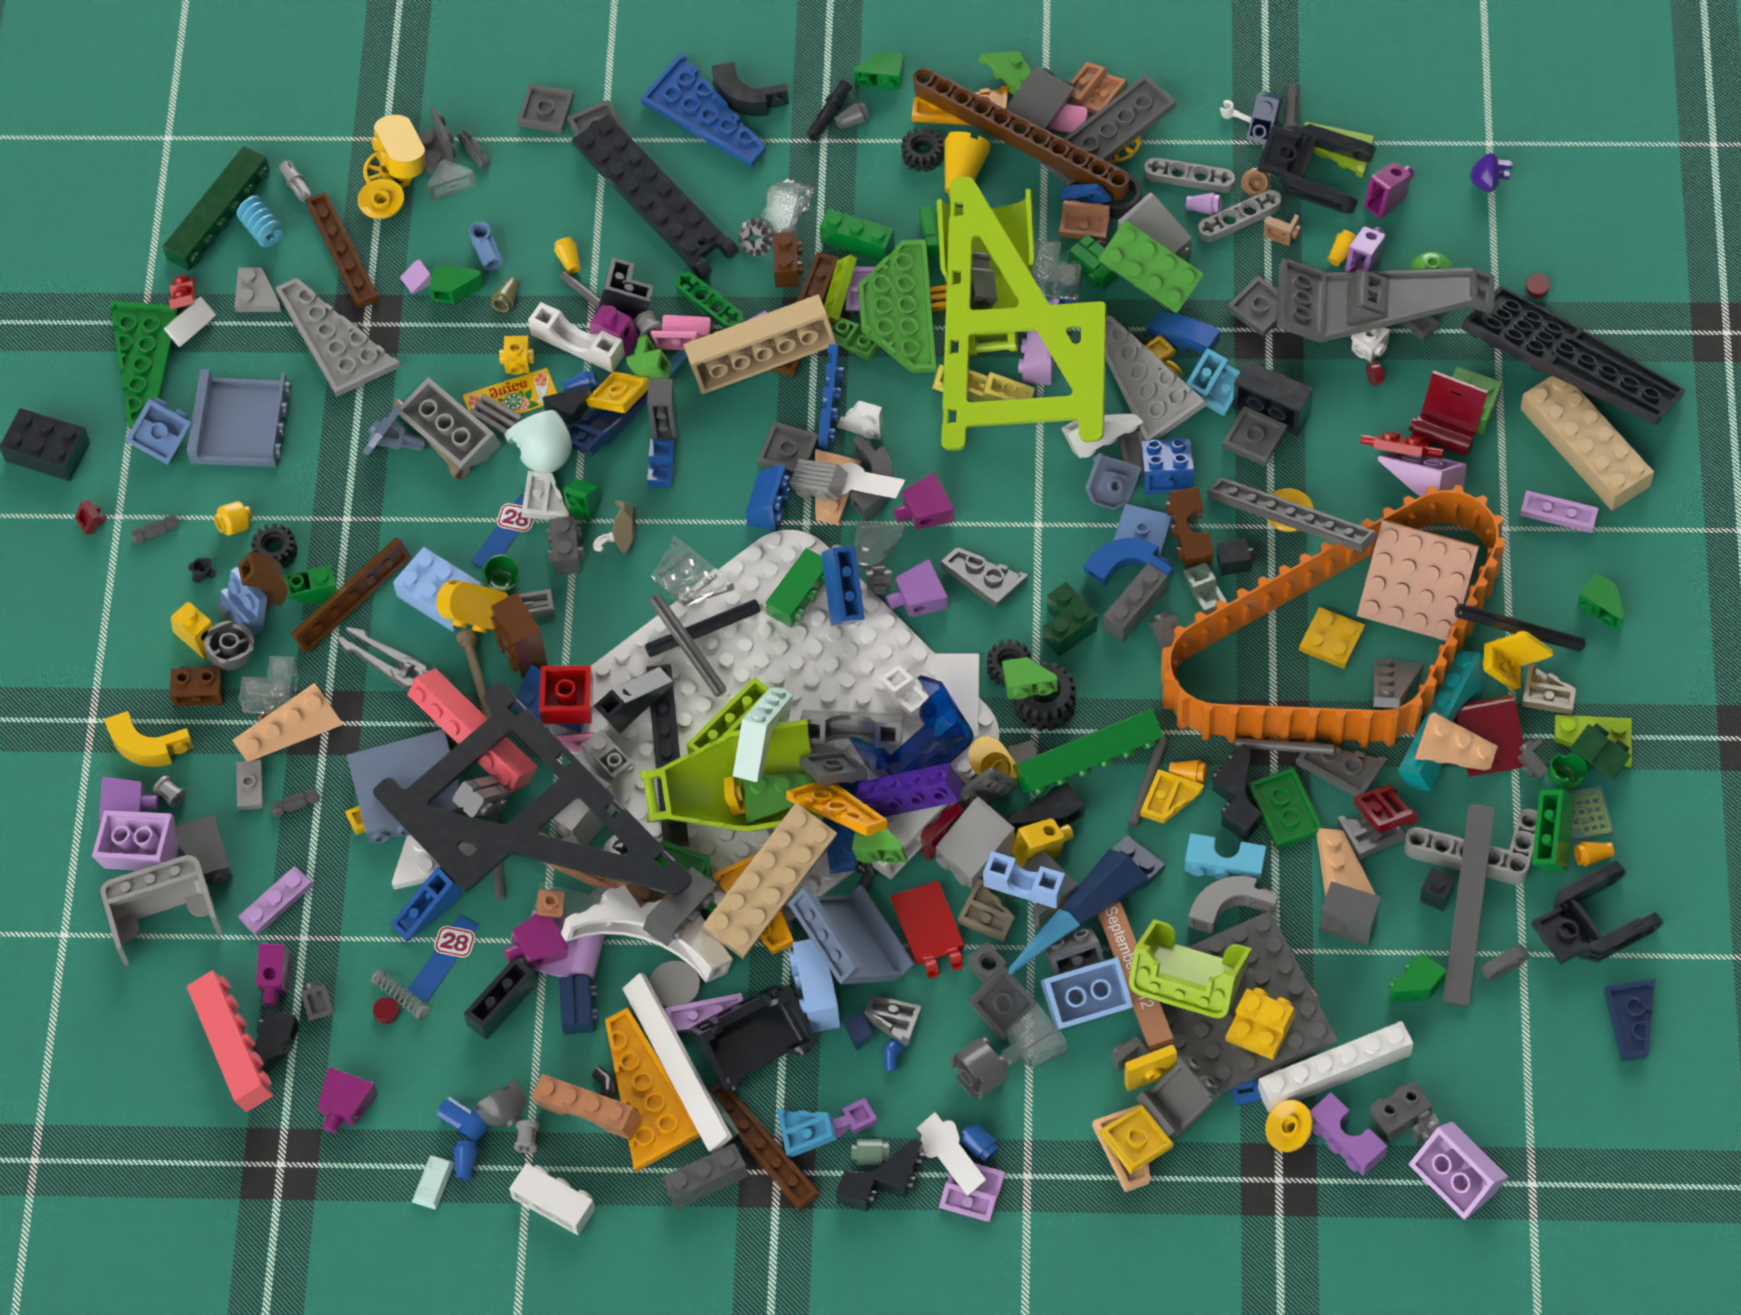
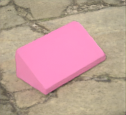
M1065 104L1049 127V130L1070 134L1088 120V109Z
M664 315L662 331H697L702 335H709L713 320L710 317Z
M651 331L656 349L685 350L683 344L704 337L697 331Z
M595 731L554 736L569 751L583 750L582 743L593 736Z

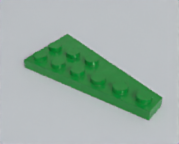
M109 300L129 429L132 430L148 399L161 398L173 344L172 338L164 328L179 315L180 309H171L170 305Z

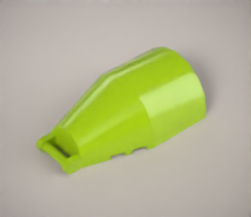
M1025 189L1026 198L1012 205L991 209L1033 277L1036 268L1033 199L1031 189ZM938 199L940 267L948 284L950 205L942 199ZM956 207V216L963 215V208ZM979 237L973 240V251L989 253L990 269H993L995 273L998 299L992 309L1017 307L1019 300L984 242ZM954 272L953 285L961 284V273ZM1017 332L980 334L970 337V356H976L981 352L1000 350L1018 351ZM978 341H995V342L978 343Z
M807 719L775 725L768 747L763 775L808 774L800 766V756L811 754ZM740 730L731 731L711 743L709 742L694 752L686 754L661 768L640 772V779L644 782L648 807L647 823L673 820L748 833L777 828L790 809L778 813L774 817L758 820L747 826L746 813L732 816L725 800L723 778L733 776ZM734 777L737 786H742V778ZM661 778L666 807V811L662 812L658 811L654 779ZM806 809L820 821H823V816Z

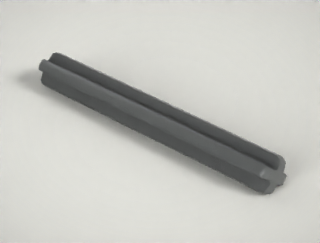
M660 593L653 595L649 599V603L716 697L724 694L726 686Z

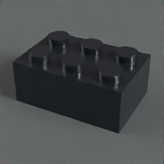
M1247 360L1234 381L1233 408L1241 411L1246 406L1286 424L1287 432L1298 436L1311 414L1313 389L1303 382H1296L1287 378L1283 373H1276L1265 368L1260 363H1253Z
M19 408L0 444V450L5 462L71 481L90 444V440L85 427Z

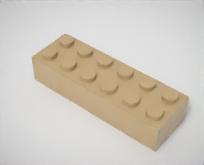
M818 294L683 345L703 395L827 349L829 344H836Z
M1551 376L1523 394L1521 411L1611 511L1651 486L1654 471L1577 387Z
M795 803L704 922L703 930L744 960L835 840L837 832L798 803Z

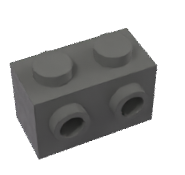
M574 516L550 519L551 528L546 529L548 543H552L553 549L548 550L550 564H555L557 575L581 573L580 561L584 560L583 546L578 544V540L582 539L581 525H576Z
M1092 928L1077 930L1075 933L1063 937L1044 950L1048 966L1054 976L1104 961L1099 940Z
M1414 1081L1409 1085H1400L1394 1090L1393 1095L1388 1098L1381 1097L1376 1100L1371 1106L1369 1118L1385 1140L1389 1142L1417 1125L1420 1114L1429 1110L1431 1116L1433 1105Z

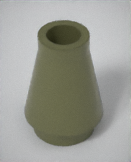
M512 277L507 278L505 283L492 295L491 303L496 310L507 312L513 308L517 289L520 285L518 280Z

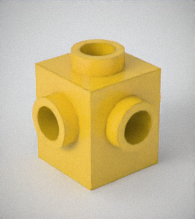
M504 336V350L499 351L500 364H504L506 373L515 375L530 373V363H534V349L530 348L528 336Z

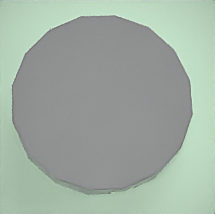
M669 961L661 964L653 971L649 979L664 1009L692 1003L700 993V979L697 971L682 961Z

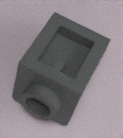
M319 980L305 984V990L300 992L309 1021L334 1014L326 984L320 985Z

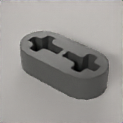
M1517 945L1487 962L1482 967L1481 972L1489 982H1492L1524 964L1528 960L1529 955L1522 945Z

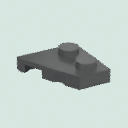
M1346 816L1337 817L1338 825L1345 832L1359 859L1405 841V833L1400 826L1378 833L1364 816H1361V819H1346Z
M871 995L865 1010L866 1020L900 1043L909 1046L921 1014V1006Z

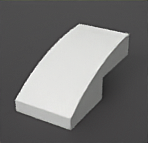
M199 297L195 300L194 304H191L184 312L177 315L164 330L180 347L203 328L216 314L203 298Z
M900 665L880 678V682L912 719L932 705L931 699L915 684L914 678Z

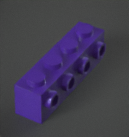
M947 763L859 782L856 798L882 817L959 802L963 782L951 764Z

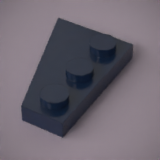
M1655 979L1604 987L1603 992L1621 1062L1644 1059L1648 1056Z

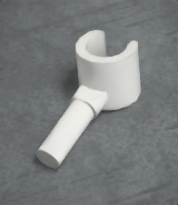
M1223 101L1226 108H1220L1223 118L1237 117L1250 123L1251 117L1235 110L1232 101Z

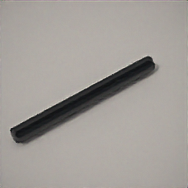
M1462 603L1455 607L1456 618L1513 634L1525 631L1539 641L1581 652L1586 647V640L1579 636Z

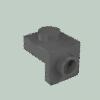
M1167 612L1152 616L1154 620L1148 622L1149 628L1153 629L1160 651H1163V648L1172 646L1174 629L1179 626L1176 615H1168Z
M1540 738L1535 742L1529 739L1519 748L1522 753L1517 757L1523 764V771L1530 778L1534 777L1536 780L1549 770L1532 751L1542 742Z
M1135 1036L1126 1044L1121 1043L1113 1050L1112 1066L1119 1072L1125 1067L1126 1062L1149 1054L1153 1050H1149L1145 1041L1141 1042Z

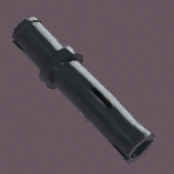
M840 80L833 93L827 96L824 107L806 132L810 140L818 142L837 110L843 107V101L852 89L849 82Z

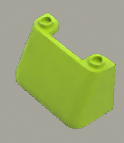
M1153 919L1135 946L1129 978L1131 990L1140 996L1213 1018L1224 1017L1232 1005L1250 961L1252 948L1234 944L1225 950L1223 958L1175 944L1176 932L1174 928L1165 922Z

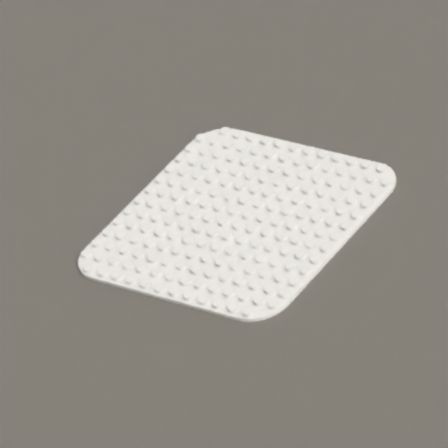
M781 530L767 534L755 541L670 606L685 628L752 599L758 601L760 605L759 613L693 640L726 686V692L716 697L680 646L653 657L648 656L645 644L670 634V631L660 617L656 616L591 665L594 679L592 724H585L581 733L594 731L597 733L599 730H602L629 758L633 765L612 780L600 775L584 758L583 750H573L570 752L589 771L610 784L619 803L660 843L663 840L661 821L647 823L648 807L644 782L640 779L641 771L656 769L650 706L620 734L594 707L611 689L647 673L646 666L671 664L680 757L688 754L686 744L754 677L771 689L774 687L783 688L787 693L793 694L789 722L799 721L803 710L903 714L901 747L875 746L868 741L859 739H838L826 744L810 743L811 754L847 750L867 770V780L947 763L951 764L955 772L962 773L967 778L972 779L977 774L972 769L968 759L970 745L982 736H991L999 740L997 720L989 707L979 698L977 737L934 736L936 654L877 595H874L871 589H867V585L861 579L860 586L865 619L855 624L831 626L825 585L819 590L816 601L807 606L802 620L796 621L792 628L767 615L765 602L805 548L819 555L830 549L819 538L809 533L798 530ZM898 665L914 678L915 684L932 702L930 707L913 719L902 709L880 682L882 676ZM548 724L549 731L553 735L579 733L556 724ZM654 779L658 811L660 812L657 779ZM899 814L884 817L887 819V824L892 822ZM687 823L689 845L681 847L710 857L713 874L757 854L776 828L747 833ZM826 850L782 908L787 923L796 918L788 903L802 887H810L815 896H824L854 871L830 874ZM712 875V882L716 884L713 892L715 896V909L726 893Z

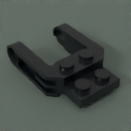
M1313 124L1303 126L1296 132L1272 125L1257 170L1278 176V181L1286 195L1342 213H1354L1358 199L1355 200L1351 196L1339 193L1337 189L1304 179L1314 147L1366 163L1373 160L1376 148L1368 142Z
M1613 861L1558 890L1552 910L1532 920L1531 926L1560 965L1576 956L1580 959L1598 963L1649 936L1662 926L1663 920L1655 911L1642 919L1639 917L1602 937L1599 929L1579 904L1583 900L1614 885L1625 876L1626 871L1619 861Z

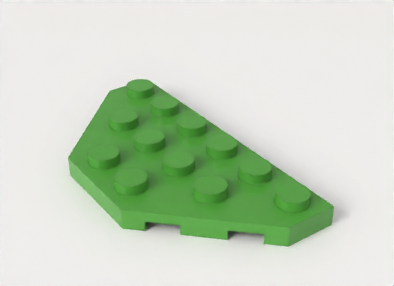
M902 240L896 246V249L889 256H886L858 284L861 331L911 373L936 372L926 240Z

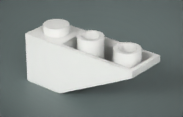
M1136 414L1104 415V436L1098 442H1083L1080 439L1079 421L1075 420L1061 429L1073 452L1079 458H1085L1093 455L1096 449L1101 446L1114 443L1120 435L1135 431L1143 421Z

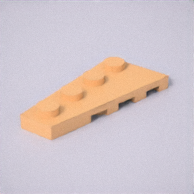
M314 683L232 741L244 759L249 762L341 726L343 723Z

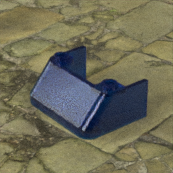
M923 675L917 678L929 696L919 709V716L924 726L893 754L889 755L884 748L876 747L874 743L852 736L849 739L868 769L878 778L951 763L971 745L973 731L941 681Z

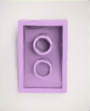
M1396 452L1378 456V461L1417 495H1425L1429 486H1434L1440 491L1452 490L1455 485H1460L1464 491L1467 464L1444 458L1418 457Z

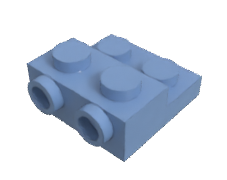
M155 397L154 400L149 398L125 441L158 460L169 464L191 424V421L188 420L190 415L179 409H176L175 412L166 408L168 403L158 397Z
M238 567L231 569L229 587L220 591L218 608L221 614L224 615L225 620L233 621V624L240 626L242 623L252 631L253 635H256L263 631L267 596L260 588L243 586Z

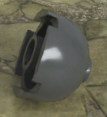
M224 621L212 626L204 640L208 660L215 667H221L224 671H234L242 668L253 656L254 637L252 631L242 623L241 626L233 624V621Z
M516 1079L507 1083L508 1085L504 1088H499L473 1107V1110L489 1126L499 1127L505 1124L509 1128L521 1120L518 1115L524 1110L526 1099L522 1087Z

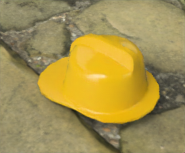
M982 736L970 745L968 759L977 776L993 767L1016 780L1017 776L1012 766L1016 762L998 739L991 736Z

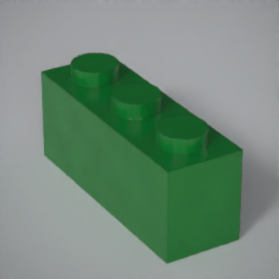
M829 208L819 226L821 243L880 262L891 254L895 246L894 229Z
M805 548L765 602L767 615L790 628L793 627L796 621L802 620L807 606L816 601L819 590L825 585L821 555Z
M1565 790L1539 791L1532 864L1543 872H1568L1575 798Z

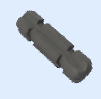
M464 130L459 133L460 143L465 146L464 148L473 160L476 161L479 168L484 169L486 166H489L490 158L486 153H483V149L472 138L470 132Z
M169 515L164 517L165 520L163 521L159 519L143 526L141 530L140 528L132 530L131 536L135 544L145 541L144 538L151 539L166 533L167 529L171 531L178 528L176 517Z
M315 788L306 790L305 794L300 792L283 798L282 802L279 800L272 802L270 808L273 815L277 817L283 815L284 811L291 812L307 806L306 803L310 802L311 805L319 802V795Z

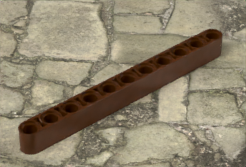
M920 68L914 72V93L917 97L1083 184H1099L1112 196L1113 200H1123L1128 197L1129 176L1124 170L930 69Z

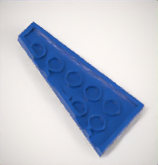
M682 51L640 98L642 105L750 167H753L766 152L765 145L750 128H747L741 122L740 117L732 112L727 102L708 81L703 79L698 69L688 62Z

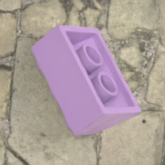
M1054 298L1048 301L1050 305L1059 304V299ZM1024 331V333H1027V339L1022 338L1021 353L1025 354L1024 359H1019L1018 373H1022V382L1051 385L1054 358L1037 331Z
M104 810L92 857L105 869L137 871L175 859L178 852L174 815L170 813Z
M1453 1122L1437 1127L1408 1164L1464 1220L1469 1218L1493 1197L1508 1178Z

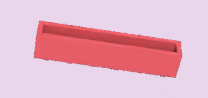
M436 668L416 677L407 694L458 744L488 719ZM507 736L477 761L480 766L500 782V785H504L510 793L528 785L538 768Z
M211 970L187 985V989L232 1097L245 1112H248L273 1096L269 1088L272 1083L268 1075L261 1069L263 1062L260 1056L252 1048L255 1046V1043L244 1029L247 1027V1024L236 1010L239 1008V1005L228 991L231 989L229 982L224 976L219 977Z

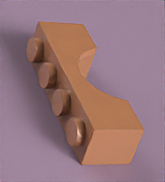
M544 1074L541 1075L531 1096L542 1109L562 1116L563 1114H571L581 1117L611 1134L628 1140L632 1139L642 1118L633 1106Z

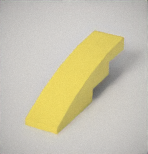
M940 364L932 389L943 392L944 365ZM969 370L968 400L982 402L1029 399L1033 397L1035 388L992 372L986 376Z

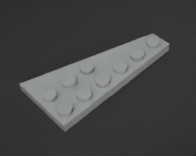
M295 278L275 287L280 300L336 397L401 367L397 359L389 356L380 345L373 343L358 327L343 315L340 316L335 312L331 305L324 303L317 297L315 292L299 279Z
M1110 315L1106 317V361L1132 414H1136L1142 419L1143 423L1138 426L1146 441L1158 440L1208 405L1201 396L1114 317Z

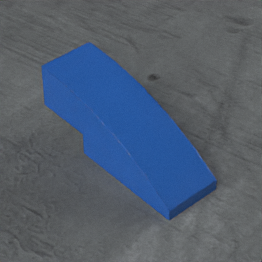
M1157 312L1146 328L1147 333L1155 337L1161 335L1169 344L1185 352L1192 349L1202 355L1207 348L1212 351L1220 341L1221 333L1220 329L1207 323L1166 312Z

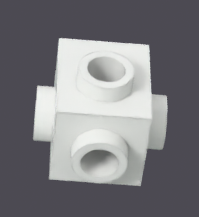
M1383 327L1352 335V351L1358 357L1372 362L1376 356L1380 357L1385 352L1390 330Z

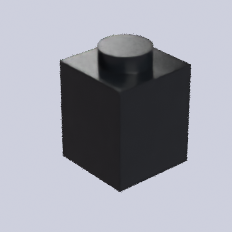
M1246 538L1217 542L1216 556L1221 576L1250 571V563L1254 561V552L1252 547H1248Z
M1432 867L1421 888L1419 901L1443 912L1454 891L1456 878Z

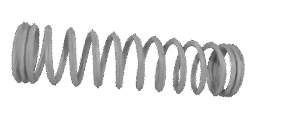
M378 969L373 974L371 982L380 987L382 991L385 990V994H389L391 998L394 997V1000L398 1001L399 1005H403L405 1009L407 1008L408 1012H412V1015L418 1020L427 1015L429 1006L425 1003L421 1005L422 1000L417 1001V996L412 998L413 993L407 995L408 989L402 992L404 986L402 985L398 988L399 982L393 985L394 978L388 982L390 975L385 977L386 971ZM387 983L385 989H382V986ZM392 986L390 992H386V990ZM401 993L399 999L396 1000L395 997ZM406 996L404 1002L400 1003V1000H402ZM411 999V1001L408 1004V1007H405L404 1004ZM416 1002L412 1011H410L409 1007H411Z

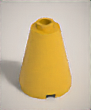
M959 131L950 132L948 137L946 136L945 192L949 194V197L950 183L954 178L971 177L974 181L976 180L991 148L989 141L983 137L978 136L977 140L970 138L971 133Z

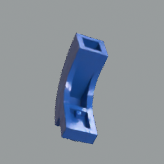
M1122 538L1111 541L1097 549L1084 564V572L1103 586L1108 583L1117 570L1128 565L1145 567L1147 564H1150L1167 575L1168 582L1173 576L1172 564L1162 556L1157 558L1159 555L1158 546L1138 538Z

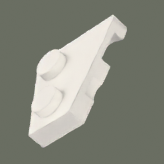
M858 401L854 408L847 411L845 417L839 419L837 428L861 434L868 439L881 440L884 433L882 407Z
M528 471L522 517L546 520L569 517L568 510L564 506L561 493L557 489L552 473Z

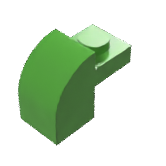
M647 335L638 337L635 355L628 356L626 359L630 369L637 376L650 379L659 377L669 379L671 363L661 349H656Z

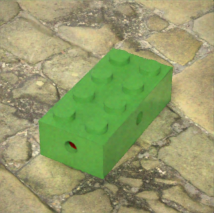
M1124 220L1097 260L1174 314L1178 313L1204 275V273L1126 220Z

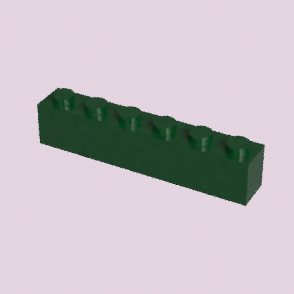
M245 146L240 149L162 246L168 261L188 271L199 263L203 253L214 244L219 233L227 228L231 218L237 214V210L242 202L251 197L259 183L267 178L270 169L265 156Z

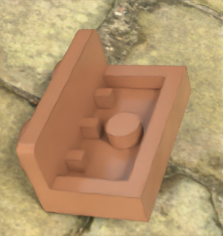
M1064 200L1059 237L1082 239L1084 236L1089 235L1095 241L1098 239L1106 240L1110 221V206L1100 203L1091 204L1076 200Z

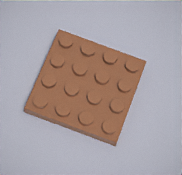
M1382 520L1357 616L1447 641L1450 626L1455 625L1458 620L1455 616V607L1460 603L1464 604L1479 546Z

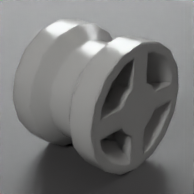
M652 311L640 313L633 321L635 328L640 330V336L647 335L650 340L653 339L651 331H662V325L659 321L655 320L656 316Z

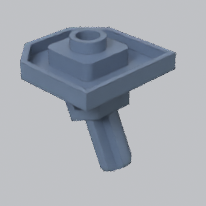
M396 405L387 418L384 417L381 422L376 420L368 432L372 435L369 437V443L362 452L368 456L376 445L396 450L400 447H406L421 451L425 445V438L404 433L405 429L394 421L402 411V408Z
M1104 453L1094 455V465L1085 486L1087 494L1093 504L1116 510L1129 502L1142 468L1105 456Z

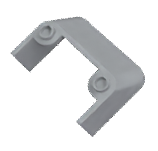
M192 855L181 856L110 879L101 887L100 893L116 949L124 966L129 965L123 943L134 939L139 934L140 926L138 919L185 903L189 912L195 917L210 915L217 935L223 934L198 859Z

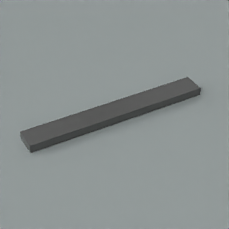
M1223 477L1207 491L1208 498L1362 553L1378 538L1374 530Z
M1469 804L1443 997L1444 1004L1469 1007L1495 807Z

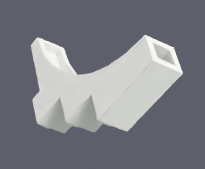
M625 885L605 891L600 904L593 905L582 913H574L568 916L561 932L566 942L583 936L598 934L626 935L644 939L662 946L679 956L692 966L706 983L726 975L733 960L721 942L703 930L705 920L701 915L693 925L687 924L683 936L678 941L673 940L668 947L643 930L647 915L661 900L654 903L648 902L640 907Z

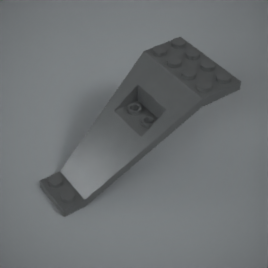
M1283 258L1279 264L1276 328L1320 343L1467 306L1489 314L1494 309V275L1475 268L1393 271L1357 269L1356 272L1326 273Z

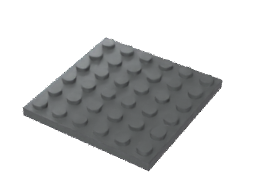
M1270 910L1187 947L1223 958L1225 950L1230 945L1238 944L1252 948L1250 961L1232 1005L1224 1017L1213 1018L1160 1002L1174 1038V1043L1165 1045V1047L1174 1045L1177 1057L1191 1056L1195 1058L1201 1065L1200 1070L1202 1073L1210 1077L1217 1084L1216 1090L1220 1094L1337 1042V1038ZM1254 988H1260L1268 993L1269 998L1277 1000L1278 997L1285 998L1292 1003V1007L1295 1009L1296 1017L1274 1060L1226 1041L1225 1036L1236 1016L1235 1010L1246 989L1253 991Z

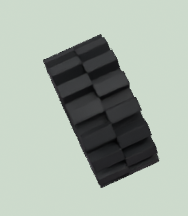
M922 127V131L914 128V133L908 131L907 136L904 135L903 142H901L902 159H904L905 165L908 164V168L912 170L915 167L917 172H920V168H923V172H928V167L933 170L935 169V164L937 166L941 164L940 160H943L944 154L943 139L939 137L937 131L933 134V129L929 128L926 131V127ZM926 145L931 148V151L919 154L914 151V148Z
M272 523V528H269L268 524L264 525V531L259 528L257 530L258 535L254 534L252 537V551L269 555L287 568L289 566L288 561L294 562L293 556H297L298 549L291 530L288 527L285 529V526L282 524L278 528L276 523ZM279 541L283 543V548L278 552L269 553L265 550L266 546L271 542Z
M1007 639L1008 644H1004L1003 640L999 641V647L994 644L992 650L988 652L987 671L990 674V679H995V684L998 686L1002 682L1005 688L1003 670L1000 666L1002 659L1027 657L1032 660L1030 650L1027 651L1025 644L1020 647V641L1017 640L1015 644H1012V639Z

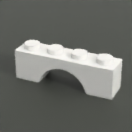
M540 302L528 319L532 336L611 373L625 356L622 339L604 331H601L599 334L584 332L572 325L561 311Z

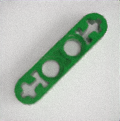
M684 272L676 277L675 284L679 294L722 328L726 329L745 322L743 314L739 309L694 274ZM691 283V286L693 288L692 291L687 284ZM700 293L708 294L704 300L696 299ZM717 305L724 306V309L720 312L712 311Z

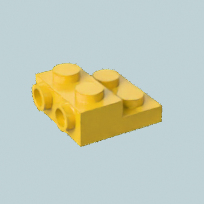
M1254 988L1253 991L1246 989L1235 1010L1236 1016L1225 1036L1226 1041L1274 1060L1296 1017L1295 1009L1292 1007V1003L1285 998L1278 997L1277 1000L1269 998L1268 993L1260 988Z

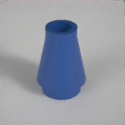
M585 369L567 381L562 382L564 392L589 386L590 392H594V389L599 387L593 369L589 371Z
M457 1141L456 1147L453 1148L456 1179L470 1181L472 1180V1173L479 1149H477L476 1142Z

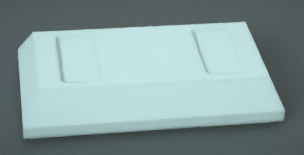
M430 1155L412 1203L437 1210L455 1162Z

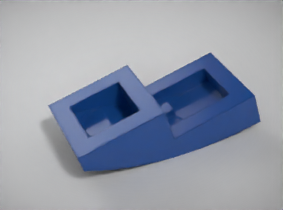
M675 439L650 440L648 487H672Z

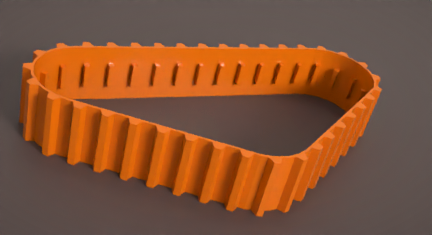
M1455 485L1452 490L1440 491L1434 486L1427 487L1426 494L1417 499L1409 495L1403 498L1401 508L1395 511L1389 507L1383 509L1382 518L1376 522L1368 518L1362 521V527L1376 531L1377 537L1382 520L1415 529L1438 523L1454 524L1473 532L1483 541L1488 552L1485 567H1480L1478 580L1475 586L1471 585L1465 605L1484 609L1485 597H1491L1495 577H1499L1505 540L1500 538L1503 526L1502 516L1492 514L1487 507L1488 498L1484 495L1475 498L1470 494L1464 493L1463 487L1460 485ZM1375 540L1362 553L1339 544L1331 545L1328 542H1324L1320 545V553L1313 557L1306 553L1300 555L1297 566L1289 568L1286 565H1282L1279 567L1277 577L1271 580L1264 576L1259 578L1257 588L1250 592L1241 588L1237 591L1236 600L1230 603L1220 600L1216 602V610L1209 615L1198 612L1195 614V622L1187 628L1177 626L1174 629L1172 646L1163 648L1162 705L1164 709L1173 710L1177 717V727L1182 730L1189 727L1194 731L1200 732L1202 740L1209 741L1212 735L1226 736L1228 743H1235L1238 736L1262 740L1264 737L1278 738L1279 741H1290L1291 738L1305 739L1306 743L1309 741L1316 742L1317 739L1331 740L1336 747H1341L1344 740L1358 741L1361 748H1367L1370 741H1383L1388 747L1394 746L1395 738L1405 733L1417 734L1421 716L1427 714L1459 650H1463L1465 636H1471L1474 622L1458 618L1455 625L1450 626L1448 639L1445 645H1440L1435 665H1430L1425 684L1419 686L1418 694L1414 699L1399 708L1361 710L1213 704L1198 700L1186 693L1179 686L1178 679L1176 680L1174 677L1177 676L1178 667L1183 661L1371 556L1376 544Z

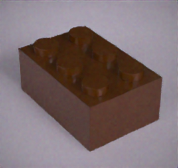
M518 593L492 605L493 616L490 617V620L494 626L493 632L497 638L496 644L502 654L506 652L509 658L507 662L513 672L517 671L523 679L531 664L539 670L541 666H548L541 630Z

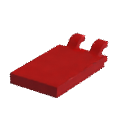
M937 880L890 896L892 906L916 965L924 964L929 979L939 976L937 971L938 965L935 959L948 955L953 971L962 969L963 959L959 951L964 950V943L939 881Z

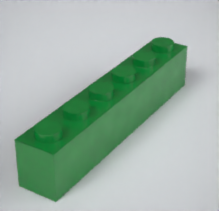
M1150 709L1012 766L1023 793L1032 791L1033 795L1046 791V785L1054 782L1055 786L1070 781L1068 778L1070 775L1076 773L1077 777L1092 772L1090 767L1098 764L1101 768L1114 763L1112 758L1120 755L1121 759L1136 754L1135 748L1142 746L1143 750L1153 747L1157 745L1156 740L1164 736L1154 710Z

